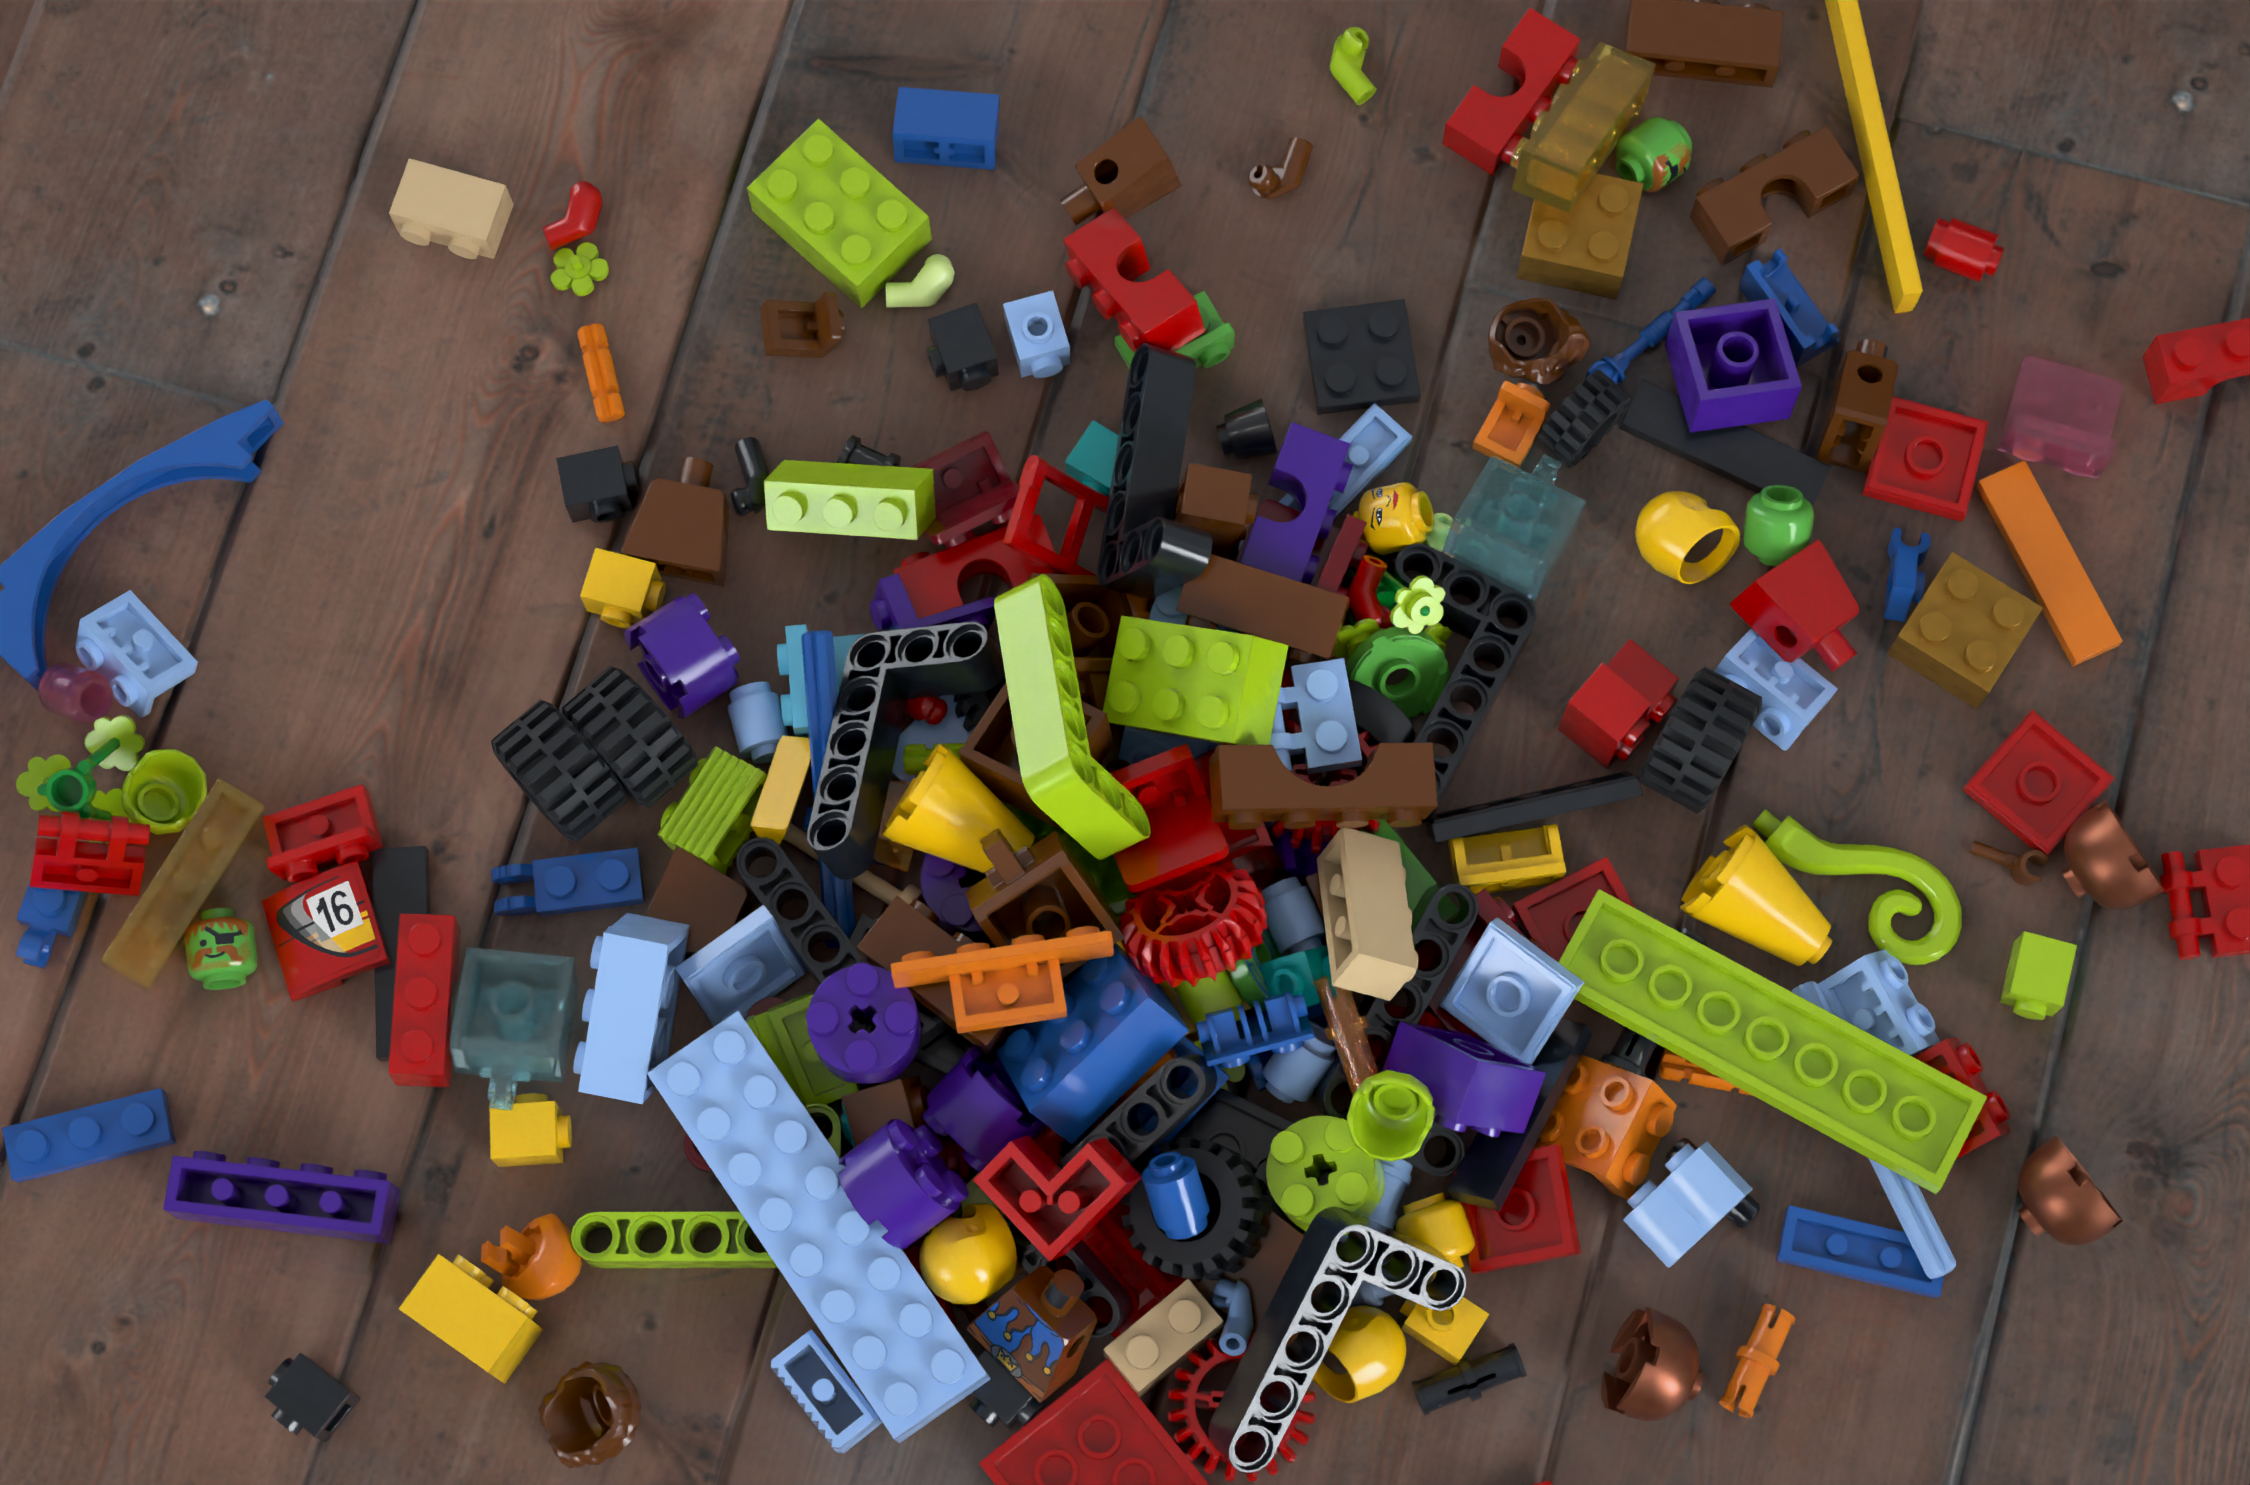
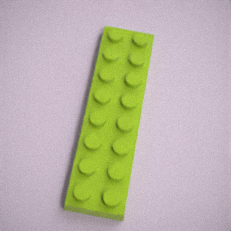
M1600 889L1597 891L1558 962L1584 981V984L1574 998L1575 1000L1934 1194H1937L1942 1188L1987 1099V1096Z

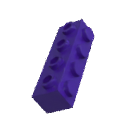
M194 1151L193 1158L172 1157L163 1210L177 1219L392 1244L401 1190L386 1180L387 1174L370 1170H354L353 1177L333 1174L332 1167L302 1163L300 1170L279 1168L280 1162L258 1157H248L246 1164L226 1162L227 1156L207 1151Z

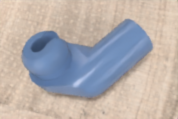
M1222 1278L1217 1281L1212 1299L1216 1307L1229 1309L1219 1345L1224 1353L1230 1356H1238L1246 1350L1254 1327L1250 1289L1240 1280L1235 1283L1229 1279Z

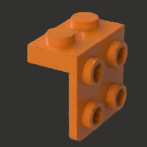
M1582 1055L1533 1149L1554 1144L1562 1146L1565 1164L1592 1173L1612 1194L1629 1200L1637 1186L1647 1177L1650 1160L1661 1138L1669 1132L1672 1126L1674 1111L1677 1105L1653 1080Z

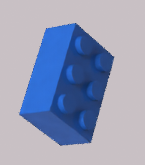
M1116 943L1113 944V956L1089 960L1063 986L1067 1017L1025 1023L1020 1029L1014 1031L1007 1038L1005 1044L995 1052L1029 1112L1070 1144H1073L1189 1031L1159 983L1154 984L1149 976L1141 974L1133 966L1125 950Z

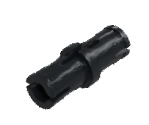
M1511 1343L1507 1347L1468 1361L1465 1356L1457 1362V1366L1419 1381H1412L1411 1384L1422 1413L1425 1416L1431 1411L1468 1397L1472 1402L1482 1398L1481 1392L1519 1377H1526L1527 1374L1514 1343Z

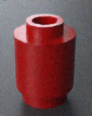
M1954 217L1950 222L1938 218L1923 256L1935 260L1934 266L1980 283L1984 274L1994 276L2005 248L1996 245L1999 237L1997 233Z

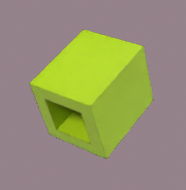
M2024 931L2013 942L2000 1003L2014 1006L2013 1012L2021 1017L2034 1020H2044L2046 1015L2052 1017L2064 1006L2077 945Z

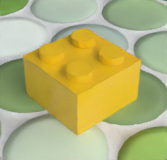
M438 1254L399 1307V1310L505 1384L543 1332V1329L532 1321L538 1311L504 1286L501 1287L497 1294L489 1290L488 1288L494 1280L459 1254L452 1263Z

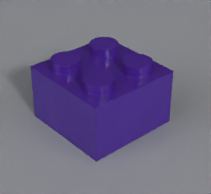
M1775 298L1675 312L1665 342V349L1690 433L1790 419L1802 385Z
M1403 1021L1399 1023L1382 1071L1391 1070L1410 1074L1427 1086L1433 1097L1432 1105L1435 1107L1436 1113L1434 1122L1458 1132H1465L1468 1125L1471 1129L1491 1137H1499L1501 1130L1524 1134L1546 1072L1469 1033Z

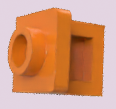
M1504 381L1495 404L1473 442L1472 449L1518 472L1547 419L1551 404L1544 400L1543 394L1531 385L1525 383H1517L1515 385L1509 381Z

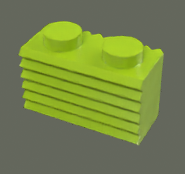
M715 746L707 758H702L697 762L698 766L690 773V785L679 802H673L664 811L661 818V829L657 835L672 851L675 850L676 846L680 847L726 875L727 868L732 866V861L737 857L738 851L744 845V841L748 840L750 832L754 831L750 824L767 775L759 768H755L753 765Z

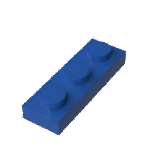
M161 1088L2 1128L11 1180L16 1183L176 1143L166 1091Z
M1791 1205L1785 1210L1775 1261L1935 1299L1940 1297L1944 1276L1934 1279L1926 1276L1905 1232Z

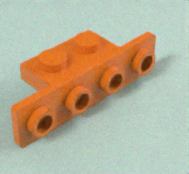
M1084 926L1069 930L1066 933L1067 937L1045 940L1043 935L1032 934L1013 939L1011 941L1012 945L990 948L987 943H971L957 948L956 954L936 957L930 951L909 953L901 958L902 962L890 965L894 987L903 988L950 981L957 1034L1067 1017L1060 964L1113 956L1112 932H1100L1098 927Z

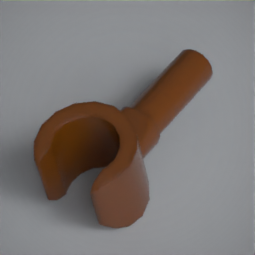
M1974 841L1970 851L1974 855L2010 869L2013 879L2018 884L2025 886L2043 880L2038 876L2031 875L2027 871L2025 866L2026 860L2041 866L2049 863L2047 855L2038 850H2030L2018 856Z

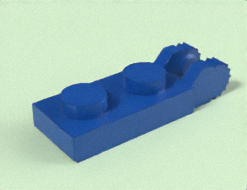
M638 848L533 860L532 864H510L491 869V878L494 884L511 885L534 881L535 896H510L494 901V912L497 916L507 917L538 913L541 917L645 903L641 857Z

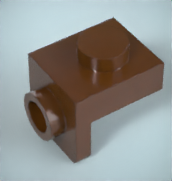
M824 292L816 302L767 300L760 307L766 356L823 358L841 340L844 333L845 319L843 312L838 310L837 296L834 292Z

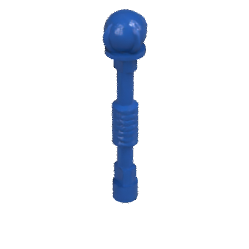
M1702 277L1690 288V291L1680 298L1681 301L1669 312L1663 311L1647 327L1641 330L1639 333L1640 337L1625 351L1619 352L1612 359L1604 356L1601 360L1594 362L1587 371L1586 377L1590 374L1592 375L1596 370H1601L1616 384L1617 382L1621 383L1625 379L1623 371L1630 366L1629 363L1648 346L1653 348L1668 335L1675 312L1694 310L1698 305L1704 303L1716 293L1714 285L1707 278Z

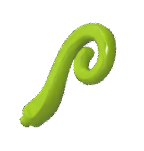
M1766 809L1752 824L1753 827L1768 838L1764 843L1777 859L1786 866L1798 871L1814 875L1883 874L1900 878L1916 887L1927 898L1933 909L1934 923L1931 930L1918 940H1905L1899 937L1891 927L1893 915L1895 913H1901L1906 916L1918 915L1922 910V903L1911 892L1901 889L1889 890L1877 897L1868 915V932L1880 951L1886 949L1891 956L1904 964L1924 965L1939 960L1950 952L1957 943L1962 928V908L1959 899L1948 879L1928 861L1912 853L1891 847L1830 843L1816 837L1790 815L1781 822Z

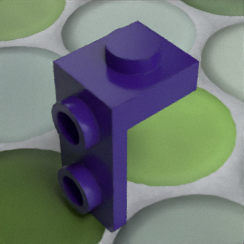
M898 573L879 579L874 598L870 601V613L879 631L963 622H978L988 630L996 615L994 608L995 596L918 619Z

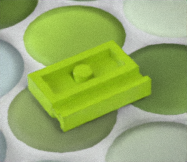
M816 990L769 1008L768 1011L758 1015L749 1016L745 1020L804 1107L814 1103L826 1105L841 1099L844 1095L857 1092L860 1088L859 1083L846 1082L833 1075L823 1065L814 1049L808 1034L806 1015L811 998Z

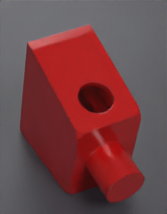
M1819 539L1756 579L1729 603L1733 610L1785 662L1793 663L1814 649L1831 673H1833L1857 655L1856 651L1839 630L1859 614V605Z

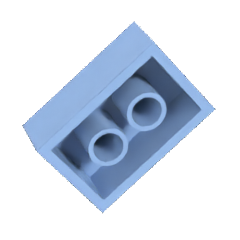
M626 913L616 923L608 927L603 933V937H596L590 959L591 968L598 969L595 989H588L582 1009V1021L589 1022L586 1042L580 1041L573 1066L574 1073L581 1075L578 1092L643 1104L657 1089L647 1073L669 1057L681 977L675 968L684 962L690 925Z

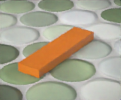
M2021 461L1979 480L1975 487L2038 604L2043 607L2042 612L2071 666L2074 667L2118 647L2123 640L2026 461Z

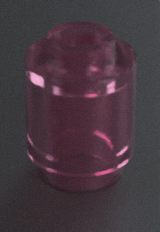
M70 663L53 665L44 673L39 683V699L46 710L80 723H91L101 719L110 711L113 704L112 688L103 675Z

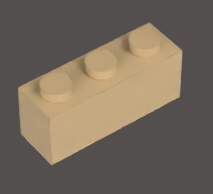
M1341 828L1317 858L1332 986L1390 1001L1401 987L1414 977L1418 967V954L1414 950L1411 929L1412 911L1408 908L1405 887L1406 869L1402 866L1400 844L1393 840L1351 828Z

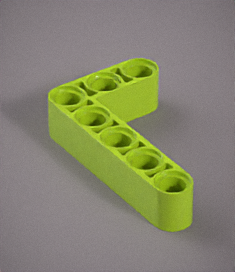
M1040 574L997 596L994 600V608L1023 784L1030 798L1043 812L1099 860H1103L1149 838L1151 834L1150 824L1140 802L1090 755L1066 610L1058 588L1047 575Z
M814 1103L806 1105L805 1108L813 1120H827L833 1125L832 1135L827 1141L841 1159L845 1156V1137L838 1115L825 1104ZM593 1212L579 1218L573 1226L571 1233V1242L576 1253L586 1263L597 1268H778L768 1252L756 1253L749 1249L748 1240L753 1230L741 1212ZM653 1227L666 1230L667 1240L661 1250L655 1253L641 1251L640 1239L645 1231ZM707 1227L719 1229L722 1239L717 1249L709 1253H701L695 1250L694 1240L700 1230ZM596 1228H609L612 1232L610 1246L601 1253L588 1252L585 1243L589 1233Z

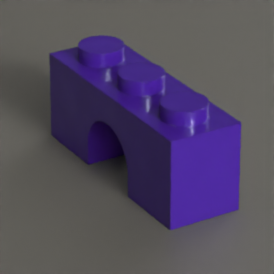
M1291 422L1268 485L1289 493L1298 504L1300 516L1292 521L1282 523L1257 515L1239 563L1308 585L1311 584L1320 557L1311 554L1317 537L1324 540L1327 539L1337 510L1328 507L1334 490L1340 493L1344 492L1354 465L1345 461L1350 443Z

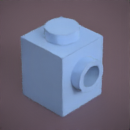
M1053 290L1003 304L1005 324L1021 378L1033 375L1035 378L1049 377L1059 373L1063 366L1071 364L1070 346Z

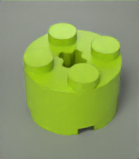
M1332 1116L1308 1117L1297 1121L1273 1138L1266 1165L1268 1188L1278 1206L1299 1228L1307 1231L1315 1216L1325 1208L1341 1207L1369 1219L1378 1203L1380 1204L1385 1191L1383 1166L1380 1159L1369 1157L1353 1143L1347 1120ZM1331 1168L1333 1172L1328 1176L1329 1183L1321 1186L1316 1179L1322 1176L1323 1170Z

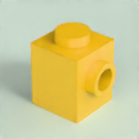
M595 548L580 597L586 610L600 614L602 621L616 627L630 628L632 623H638L649 616L651 611L655 612L661 608L665 596L666 583L661 582L662 578L656 563Z
M521 1094L515 1096V1103L489 1105L491 1160L498 1167L564 1163L563 1148H571L572 1146L570 1115L562 1116V1109L555 1101H548L546 1094Z
M1462 1297L1458 1304L1452 1308L1443 1311L1432 1310L1407 1299L1399 1311L1408 1317L1401 1328L1402 1331L1455 1366L1490 1315L1465 1297Z

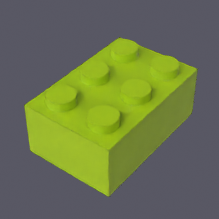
M819 118L747 187L752 212L861 309L886 285V282H889L932 240L929 216Z
M1121 615L1103 712L1107 713L1109 723L1137 730L1224 745H1270L1289 645L1253 635Z

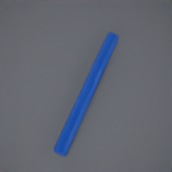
M827 630L808 631L801 636L814 800L838 698L833 634ZM818 856L821 901L850 939L855 929L852 879L844 880L835 877ZM825 940L827 947L840 948L836 942Z

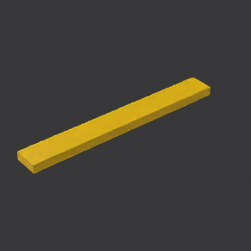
M1825 0L1894 313L1910 312L1916 306L1923 289L1858 0Z

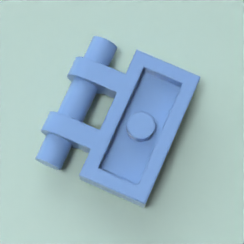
M1344 658L1291 666L1293 687H1280L1270 745H1273L1282 763L1292 773L1290 756L1305 754L1308 774L1361 766L1362 756ZM1297 708L1301 732L1286 733L1282 710Z

